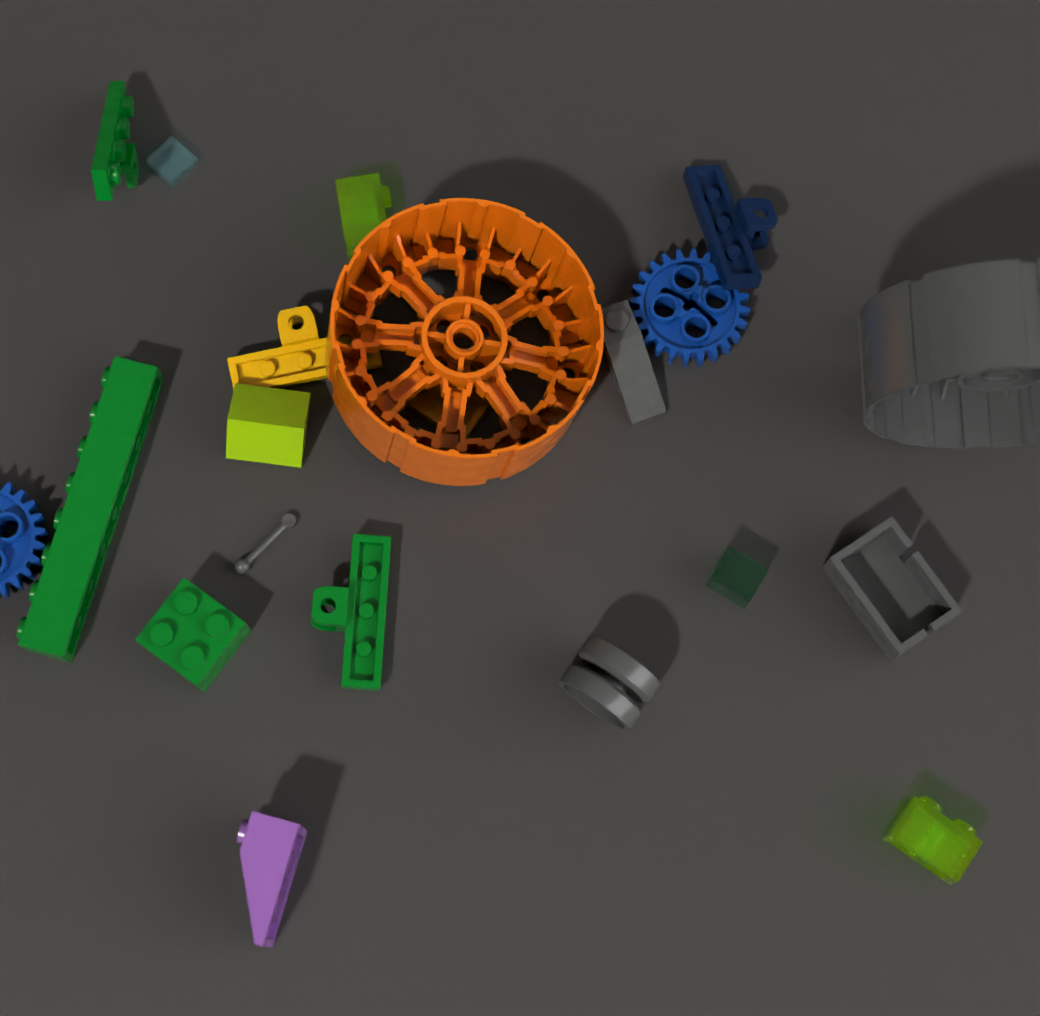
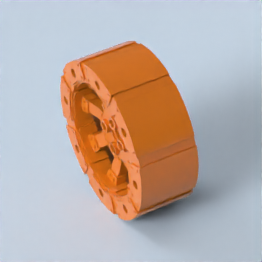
M475 198L439 199L438 203L428 205L421 203L386 219L368 233L353 250L352 259L348 265H344L333 294L326 341V372L328 381L332 382L333 400L345 424L358 441L382 462L386 463L389 461L400 468L399 472L430 483L450 486L485 484L489 479L500 477V480L529 468L554 448L566 433L591 390L600 367L604 347L603 314L601 304H597L594 294L596 288L587 269L573 249L551 228L542 222L537 223L527 217L525 212L493 201ZM466 250L475 251L477 258L474 261L466 260L464 258ZM390 267L395 271L396 275L393 277V273L387 270L383 273L382 269ZM433 270H455V276H458L454 296L445 299L443 296L437 295L422 280V275ZM483 275L506 283L515 294L498 305L496 303L489 305L482 300V295H480ZM541 291L547 292L549 295L544 296L540 302L537 298V293ZM393 293L398 298L403 297L417 312V318L420 322H410V325L389 324L372 318L378 304L381 305ZM527 316L529 318L537 316L543 329L547 332L549 346L543 345L539 347L519 342L517 338L509 336L507 333L514 324ZM439 325L448 326L446 333L438 332L437 327ZM483 331L487 334V339H484ZM342 336H348L352 339V343L347 345L338 340ZM464 338L471 343L472 347L461 349L454 344L453 340ZM378 350L406 351L405 355L416 357L411 363L410 368L391 383L388 381L378 388L372 375H368L366 370L368 364L366 354L378 353ZM438 360L443 361V362L445 363L446 367H445L442 363H440ZM472 366H479L482 368L476 372L470 371V368ZM513 368L536 373L538 378L548 381L543 395L544 401L541 399L531 411L523 401L520 402L509 386L503 370L512 371ZM564 370H571L574 373V378H567ZM440 384V398L443 399L440 421L437 423L435 434L421 428L416 430L409 426V421L399 415L405 408V404L424 388L429 390ZM472 389L482 399L486 397L500 418L499 424L503 431L493 434L492 438L482 440V437L466 438V425L463 424L466 403L469 401ZM524 439L531 440V442L524 445L520 444Z

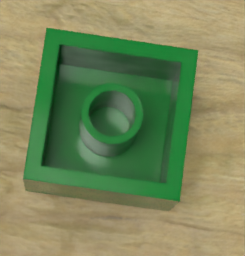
M183 577L136 637L135 641L205 693L252 631L245 621Z

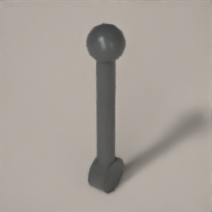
M292 513L284 514L281 518V524L245 559L237 560L235 570L241 574L248 572L250 564L286 529H293L296 526V517Z

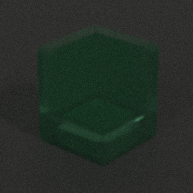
M729 546L705 586L745 609L768 573V570Z

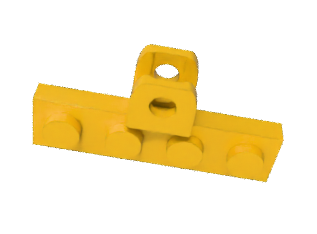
M308 306L285 309L279 312L277 325L282 347L227 358L233 390L235 383L282 388L327 378L325 361L327 338L320 339L314 315ZM295 324H303L302 328L298 330L292 329ZM342 336L338 340L347 345L352 343V339L348 336ZM379 350L378 353L366 354L368 361L366 370L383 367Z

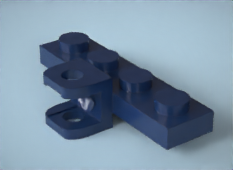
M720 165L686 167L683 179L723 290L758 288L762 276L752 250L763 249L768 245L770 238L766 231L775 228L778 222L771 201L764 198L738 199L735 206ZM754 211H762L766 217H758Z

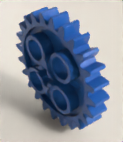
M692 248L689 258H684L680 249H677L674 260H671L667 254L663 253L661 266L651 260L648 266L649 273L643 271L639 273L638 280L641 284H633L631 293L636 297L630 298L629 305L631 309L635 310L633 315L636 322L639 323L638 326L641 334H646L644 339L646 348L653 344L656 346L655 358L659 357L663 352L668 353V364L670 365L676 357H681L682 366L685 368L689 358H694L698 367H702L704 356L706 355L715 363L718 359V350L728 355L731 350L729 342L738 345L741 335L737 331L745 332L748 323L743 318L749 316L750 308L743 305L748 302L749 294L738 293L741 289L723 290L716 268L710 262L711 255L709 251L702 259L697 258V252L694 248ZM687 279L693 286L688 289L681 288L675 281ZM665 289L669 292V294L662 293L661 291ZM711 298L718 299L723 303L724 307L720 309L711 308L706 300ZM690 304L695 306V308H691L689 311L683 309V307L687 308ZM658 307H666L672 312V315L661 317L654 310ZM709 322H716L717 326H712ZM697 327L703 332V336L693 338L686 333L685 329Z
M9 482L4 485L2 490L0 485V557L2 558L0 593L6 599L10 598L9 587L14 585L17 589L24 590L21 581L24 576L32 580L36 579V576L30 569L32 565L43 566L37 554L42 553L46 546L44 543L39 542V540L50 536L45 528L38 527L46 521L42 513H35L39 505L34 500L26 502L29 495L22 489L15 494V487ZM11 523H18L19 527L16 534L12 537L4 538V529Z

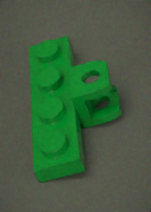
M125 81L109 82L91 167L97 201L113 200L115 185L121 184V173L125 174L128 189H136L139 166L135 143L124 142V140H129L130 138L129 118L134 117V100L132 95H127Z
M353 534L348 588L324 586L315 589L313 592L311 626L321 631L345 633L341 675L342 689L380 691L391 537ZM330 605L334 611L325 613L321 610V607Z

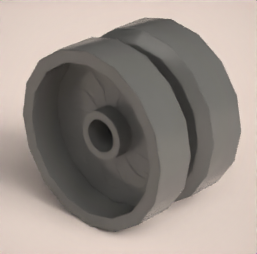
M590 636L578 654L585 667L569 665L558 684L568 695L594 715L622 731L629 732L641 714L634 701L649 703L661 684L648 669L624 651L605 640Z

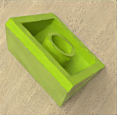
M235 383L227 417L226 458L302 468L311 393Z

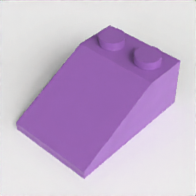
M252 811L250 819L244 818L240 825L237 842L242 844L240 856L254 944L273 948L307 830L300 824Z

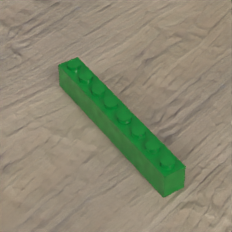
M114 356L111 367L107 366L103 372L101 379L103 391L99 402L95 401L91 407L89 421L92 424L88 436H83L79 443L77 456L80 460L76 472L72 471L68 476L65 488L68 495L64 507H60L56 512L53 523L56 531L52 543H48L43 550L41 564L44 567L40 579L35 580L30 589L29 601L32 603L27 617H22L17 628L18 645L27 652L72 663L164 382V377L156 366Z

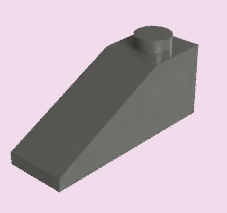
M624 300L602 308L604 322L602 357L631 426L666 414L667 411L641 331L628 301Z

